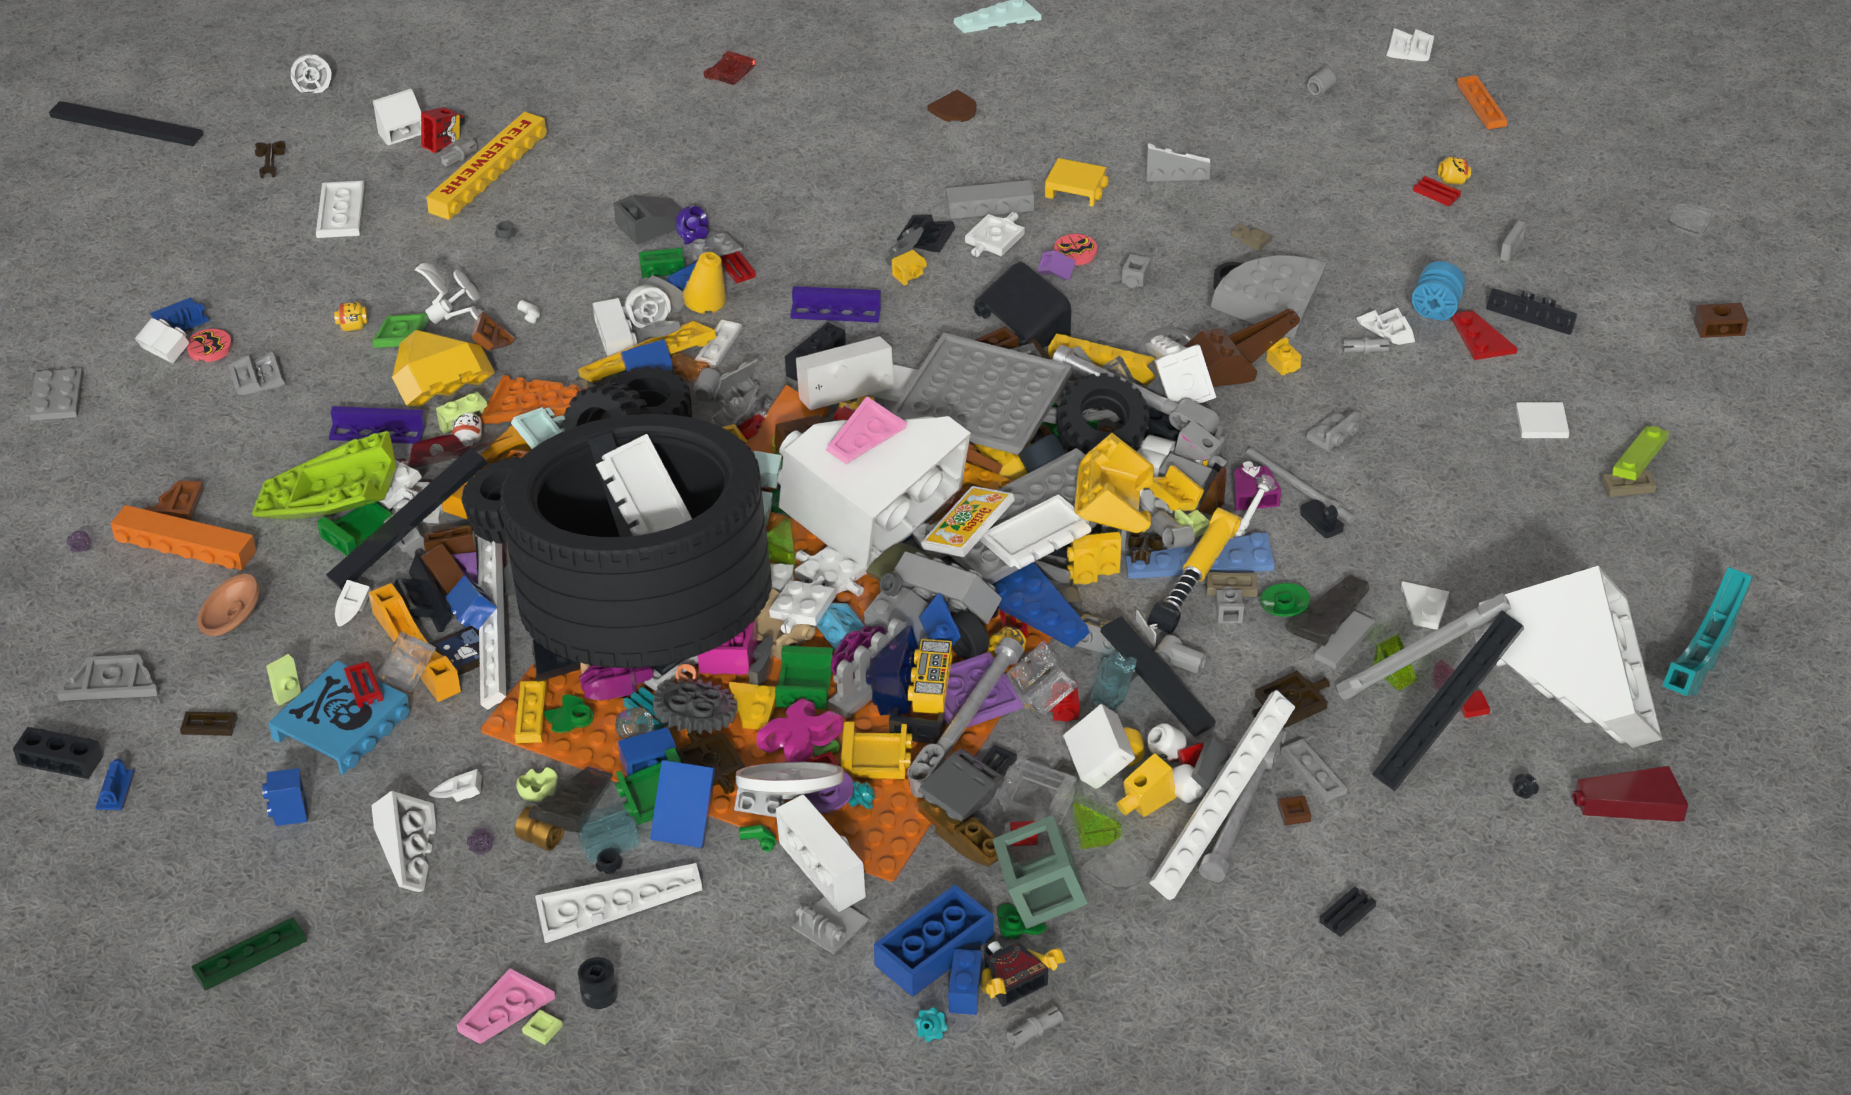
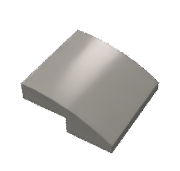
M270 352L254 361L248 355L228 365L238 395H246L285 385L278 359L274 352Z

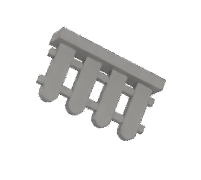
M897 618L892 619L888 625V633L885 635L881 632L875 633L871 639V647L867 649L864 646H859L854 653V661L850 663L847 660H842L839 663L837 674L834 676L838 693L828 700V708L848 720L914 664V656L904 650L907 648V642L904 641V630L907 629L905 622Z

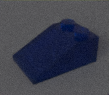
M912 626L904 628L872 659L870 668L866 671V682L868 685H871L872 701L875 706L877 705L880 716L891 715L894 706L899 707L898 714L910 713L913 701H908L909 685L914 686V683H911L912 667H917L914 664L915 649H919Z

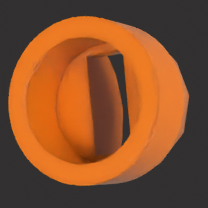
M682 664L676 670V678L684 682H688V679L691 678L694 682L697 678V670L691 664ZM685 669L688 672L692 673L693 677L691 678L688 675L681 673L682 670Z

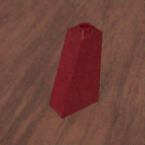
M1669 766L1578 779L1576 790L1572 793L1574 805L1576 807L1579 806L1582 814L1586 816L1681 822L1685 821L1688 803Z

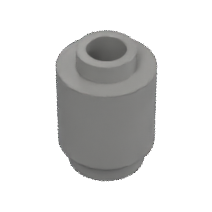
M1323 68L1309 79L1307 88L1313 95H1322L1335 85L1336 76L1330 69Z
M711 368L701 370L693 386L694 396L701 401L712 399L720 382V374Z

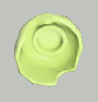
M545 767L541 773H536L532 768L526 775H522L517 779L516 788L524 800L542 803L548 801L555 794L558 785V775L556 771L549 767Z

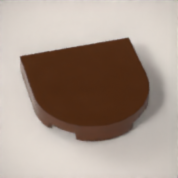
M955 90L927 105L930 113L947 122H951V120L968 121L975 116L977 110L975 100L959 90Z

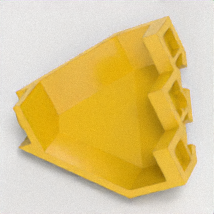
M415 330L400 342L392 379L406 406L421 407L435 395L450 396L465 384L480 385L490 378L495 371L481 345Z

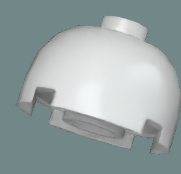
M307 53L299 56L294 61L291 67V80L293 85L302 93L314 91L313 93L323 92L330 83L331 69L323 57ZM315 82L318 88L309 89L306 86L308 83Z
M646 284L638 286L630 292L626 298L625 311L631 323L638 328H643L658 321H666L665 318L668 313L670 314L671 305L666 293L656 286ZM647 317L653 323H644L642 318Z

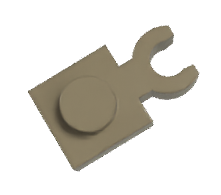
M1240 223L1238 224V231L1235 229L1231 231L1232 237L1242 239L1241 243L1258 251L1272 240V235L1255 227L1249 230L1246 225Z

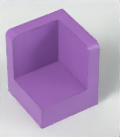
M1056 250L1043 252L1037 272L1043 275L1054 274L1063 280H1070L1076 261Z
M476 552L451 554L463 574L478 585V560Z

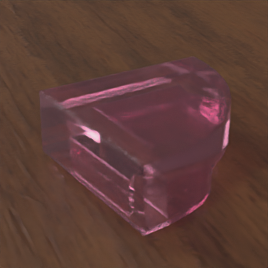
M1440 660L1435 665L1433 671V682L1438 689L1443 686L1455 671L1443 660Z

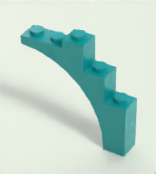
M1727 567L1705 619L1683 654L1677 660L1671 662L1662 685L1663 687L1685 696L1698 695L1707 671H1713L1722 647L1729 645L1737 624L1735 622L1754 576Z

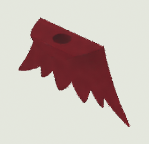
M454 434L438 436L414 443L411 448L410 460L399 463L406 464L411 468H417L461 457L471 446L465 447ZM509 437L502 438L487 444L483 443L472 447V449L477 452L483 448H486L492 444H495ZM433 444H439L443 447L444 452L432 456L430 447Z

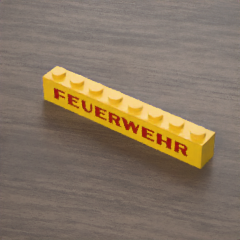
M524 111L426 197L429 213L448 220L454 215L459 214L463 207L471 203L480 192H484L490 183L496 181L499 175L507 171L516 160H520L525 152L532 149L534 144L546 136L545 118Z

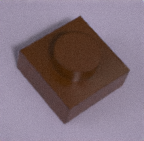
M1305 795L1278 800V808L1284 825L1311 822V812Z

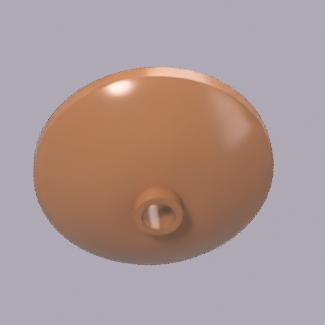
M240 574L219 585L208 596L200 609L197 619L199 630L207 636H221L240 627L251 616L258 602L260 594L259 582L250 574Z

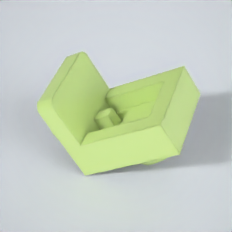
M1180 509L1175 511L1174 520L1182 526H1191L1195 538L1204 534L1209 527L1210 521L1198 510L1187 515Z

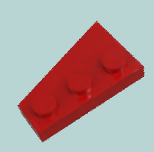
M1473 310L1458 312L1451 317L1454 326L1474 360L1517 354L1518 348Z

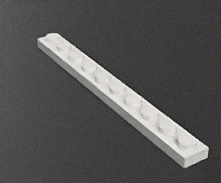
M477 536L478 585L497 606V609L479 629L480 704L489 710L494 705L502 702L506 697L502 544H497L494 541L488 542Z
M1277 690L1269 695L1149 883L1165 898L1169 900L1175 898L1295 709V706Z

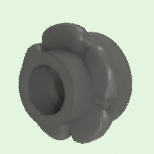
M503 221L496 225L497 231H495V236L498 238L509 239L516 234V230H514L511 222Z
M896 572L884 574L880 579V590L887 596L894 597L898 595L903 586L902 578Z

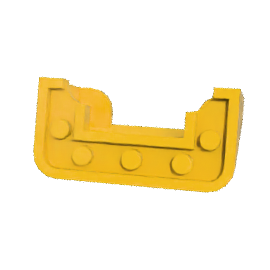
M1113 433L1109 434L1088 452L1079 464L1074 513L1083 520L1133 533L1145 532L1150 527L1152 521L1151 514L1148 511L1139 512L1140 491L1143 488H1148L1153 483L1154 465Z

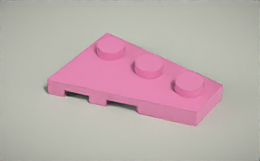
M866 397L830 442L826 451L845 464H848L904 430L908 423L869 397Z
M510 968L457 1024V1030L462 1035L481 1044L554 1000L555 993L551 989Z

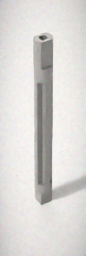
M1501 593L1361 673H1357L1336 685L1338 694L1343 699H1349L1372 684L1466 632L1474 630L1496 618L1501 611L1506 612L1511 609L1508 598L1504 593Z

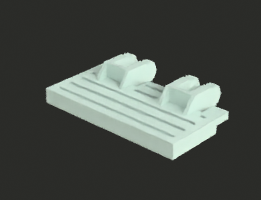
M541 407L514 417L511 424L533 449L545 440L565 431V429H560V427H562L563 421L566 418L564 415L553 418L555 414L549 407L545 409Z

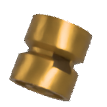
M527 806L517 818L514 830L515 836L528 843H534L537 847L546 851H552L563 838L565 821L552 814L546 815L543 810L536 807Z

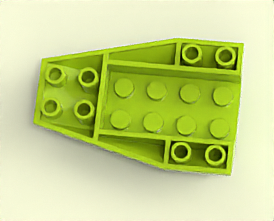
M389 432L374 433L368 437L351 440L264 481L251 514L254 517L304 519L331 515L385 500L397 467Z

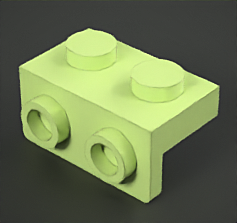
M476 392L436 408L440 430L444 434L452 431V421L464 413H474L480 418L484 408L487 407L486 400Z

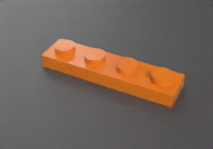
M1477 75L1457 78V86L1487 130L1507 127V118Z

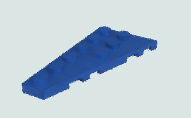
M1034 562L991 584L996 588L995 592L1002 598L999 603L1000 610L1059 642L1073 648L1089 634L1086 623Z

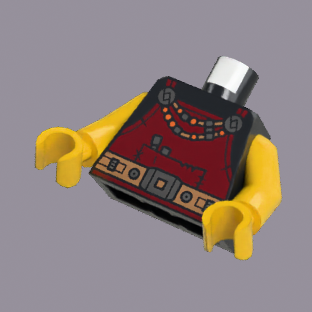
M998 941L992 942L986 948L988 957L985 959V969L981 972V991L984 994L990 995V998H995L996 995L1001 1006L1005 1007L1047 986L1048 968L1055 970L1057 969V964L1066 962L1062 950L1056 948L1048 951L1046 954H1041L1026 949L1020 943H1014L1003 948Z

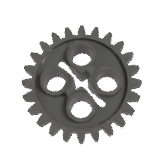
M691 678L688 679V682L678 679L677 684L669 681V686L662 685L661 689L656 690L653 699V712H656V718H661V723L669 722V728L678 726V731L687 729L688 733H691L693 730H697L699 734H702V730H706L712 733L713 728L721 731L722 726L728 728L729 723L734 722L737 712V700H734L733 694H728V689L721 690V685L712 686V681L704 684L702 679H699L697 682H693Z

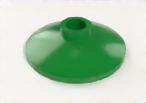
M1280 583L1267 588L1261 594L1260 603L1262 608L1269 614L1280 617L1294 616L1308 608L1310 594L1300 585Z

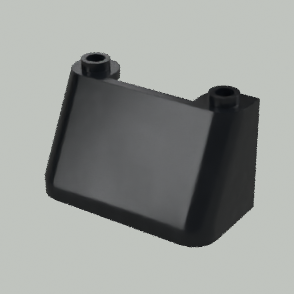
M1022 261L1011 265L975 300L974 311L976 315L987 319L991 316L992 312L1015 331V335L1019 338V350L1026 354H1031L1029 351L1030 346L1027 342L1035 338L1042 348L1050 345L1056 333L1067 336L1071 335V305L1069 300Z

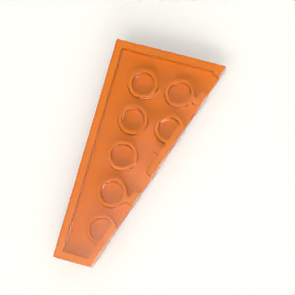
M503 375L489 399L487 407L483 410L480 419L483 424L510 422L518 415L541 407L543 409L549 407L555 414L554 417L562 416L565 414L566 408L571 407L569 405L571 399L577 397V393L584 389H579L578 385L571 384L569 387H563L562 383L537 379L526 382L522 377L512 380L509 376Z

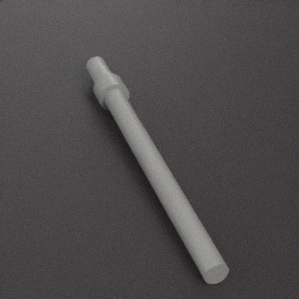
M1253 448L1247 449L1246 456L1262 466H1267L1272 473L1313 500L1321 501L1326 507L1334 505L1338 511V516L1349 524L1355 521L1356 516L1344 509L1341 503L1336 500H1330Z

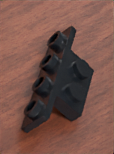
M1493 288L1486 307L1487 310L1568 335L1572 334L1577 319V313L1561 309L1562 306L1556 304L1555 299L1543 297V300L1535 298L1534 293L1522 290V293L1512 294Z
M415 554L409 569L411 579L396 578L393 586L403 598L411 617L431 618L437 631L444 632L446 625L450 622L451 612L429 569L420 557L422 555Z

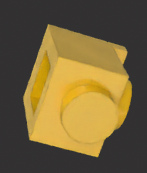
M914 250L892 259V276L904 286L908 285L909 280L916 279L923 274V269L927 267L926 260Z
M1285 337L1267 350L1266 361L1281 375H1285L1301 368L1302 355L1289 344V339Z

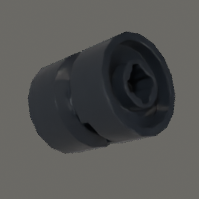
M602 957L589 958L584 961L578 969L582 1002L592 1009L607 1008L614 1003L618 994L614 966L609 960Z

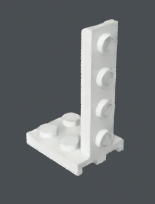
M1163 335L1155 336L1150 339L1151 342L1145 344L1148 353L1158 358L1154 361L1167 399L1177 404H1180L1185 399L1200 404L1216 398L1200 345L1196 344L1186 348Z

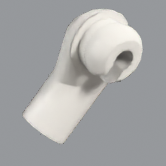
M524 300L518 303V310L526 313L525 320L534 324L536 319L540 317L539 308Z

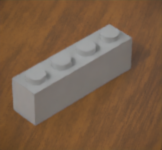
M1030 180L946 188V207L950 219L1034 211V194Z

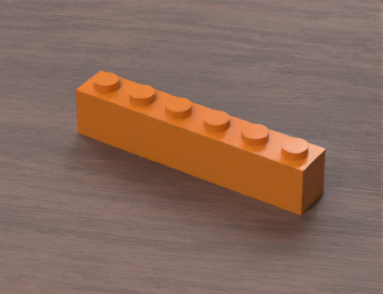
M125 505L110 523L114 539L121 543L127 542L142 548H152L163 553H173L181 555L186 559H198L207 564L223 565L228 569L243 570L256 553L253 535Z

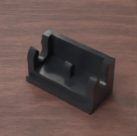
M893 707L891 717L889 718V733H901V725L907 724V733L912 734L913 742L937 744L946 727L945 713L940 712L938 720L935 721L921 719V717L900 716L898 714L899 707Z

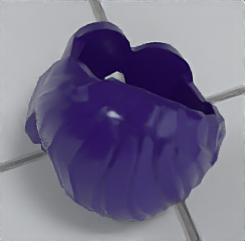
M694 205L687 206L676 216V231L683 239L685 245L693 243L696 239H704L708 235L709 222L706 214L700 207Z

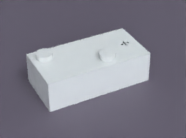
M880 336L796 358L799 399L809 410L894 388L892 347Z
M804 794L776 808L780 845L837 912L864 899L866 895L863 862L852 851L847 839L844 836L838 835Z

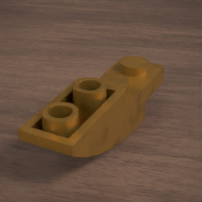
M926 800L918 804V811L935 826V833L958 853L978 864L988 867L999 860L993 843V839L996 837L975 817L970 820L968 818L963 821L955 820L949 817L945 812L946 810L938 805L931 804Z

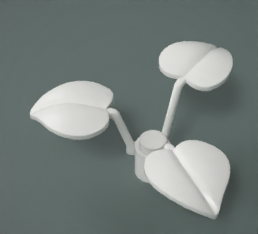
M427 262L416 267L415 270L423 274L440 292L438 297L432 301L433 305L425 310L433 323L437 324L444 318L448 320L450 317L469 311L477 319L483 312L481 309L477 310L476 307L471 306L451 313L453 309L451 303L464 292L473 301L480 299L479 291L470 283V280L462 271L457 269L453 272L456 281L462 289L449 300L445 298L441 300L443 295L448 293V290L440 272Z

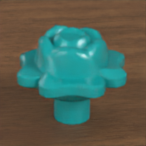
M854 781L852 783L854 785V793L848 803L851 807L860 804L866 809H872V801L876 798L873 788L869 786L868 782L861 784L859 781Z
M935 1007L929 1010H920L919 1018L914 1020L917 1026V1035L924 1037L927 1042L933 1039H942L944 1036L943 1032L948 1030L945 1022V1013H938Z

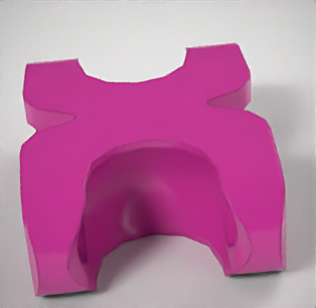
M800 699L787 709V718L773 719L760 729L757 734V746L768 753L784 748L786 762H805L814 754L813 745H827L840 735L843 730V718L833 711L816 716L814 703L807 699Z

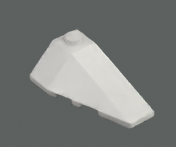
M390 791L372 805L374 829L398 886L421 892L425 888L429 867L424 860L425 853H431L433 846L428 842L429 834H434L436 831L434 803Z

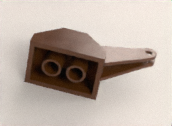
M1289 308L1231 335H1228L1223 328L1202 330L1184 347L1200 345L1213 387L1255 381L1257 370L1252 363L1296 327L1300 322V317L1294 309Z

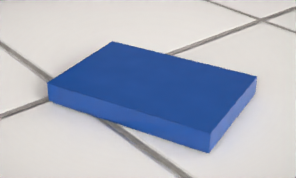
M662 760L650 840L703 848L716 768Z

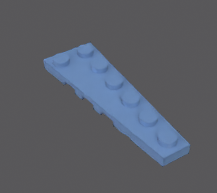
M1256 532L1251 535L1229 539L1209 572L1274 571L1275 565L1268 533ZM1197 544L1190 547L1150 552V564L1148 565L1145 564V561L1141 560L1132 563V555L1125 556L1128 579L1183 575V566Z

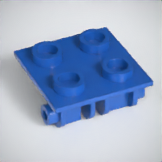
M191 297L150 313L153 319L158 321L162 319L171 328L175 329V327H178L183 331L209 322L208 317L203 313L205 311L203 304L195 303Z
M938 593L919 616L928 640L952 641L953 647L961 638L958 626L954 623L949 612L947 603L944 601L941 593Z

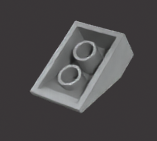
M902 587L899 594L894 597L887 596L881 591L864 612L865 626L872 628L883 626L885 633H888V625L892 619L897 618L907 624V629L904 630V641L907 642V648L905 649L915 652V649H920L921 639L928 638L919 616L928 607L929 603L905 587Z

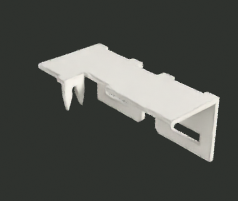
M1136 610L1137 623L1155 647L1156 633L1154 629L1158 627L1154 626L1158 624H1152L1148 627L1139 611Z

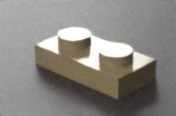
M1644 470L1636 481L1614 476L1613 474H1603L1602 483L1608 497L1655 493L1657 485L1650 470Z
M1208 572L1207 596H1216L1217 590L1231 586L1235 590H1242V597H1257V574Z

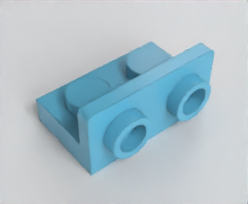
M831 603L816 626L834 650H836L845 635L852 631H859L864 624L847 603Z

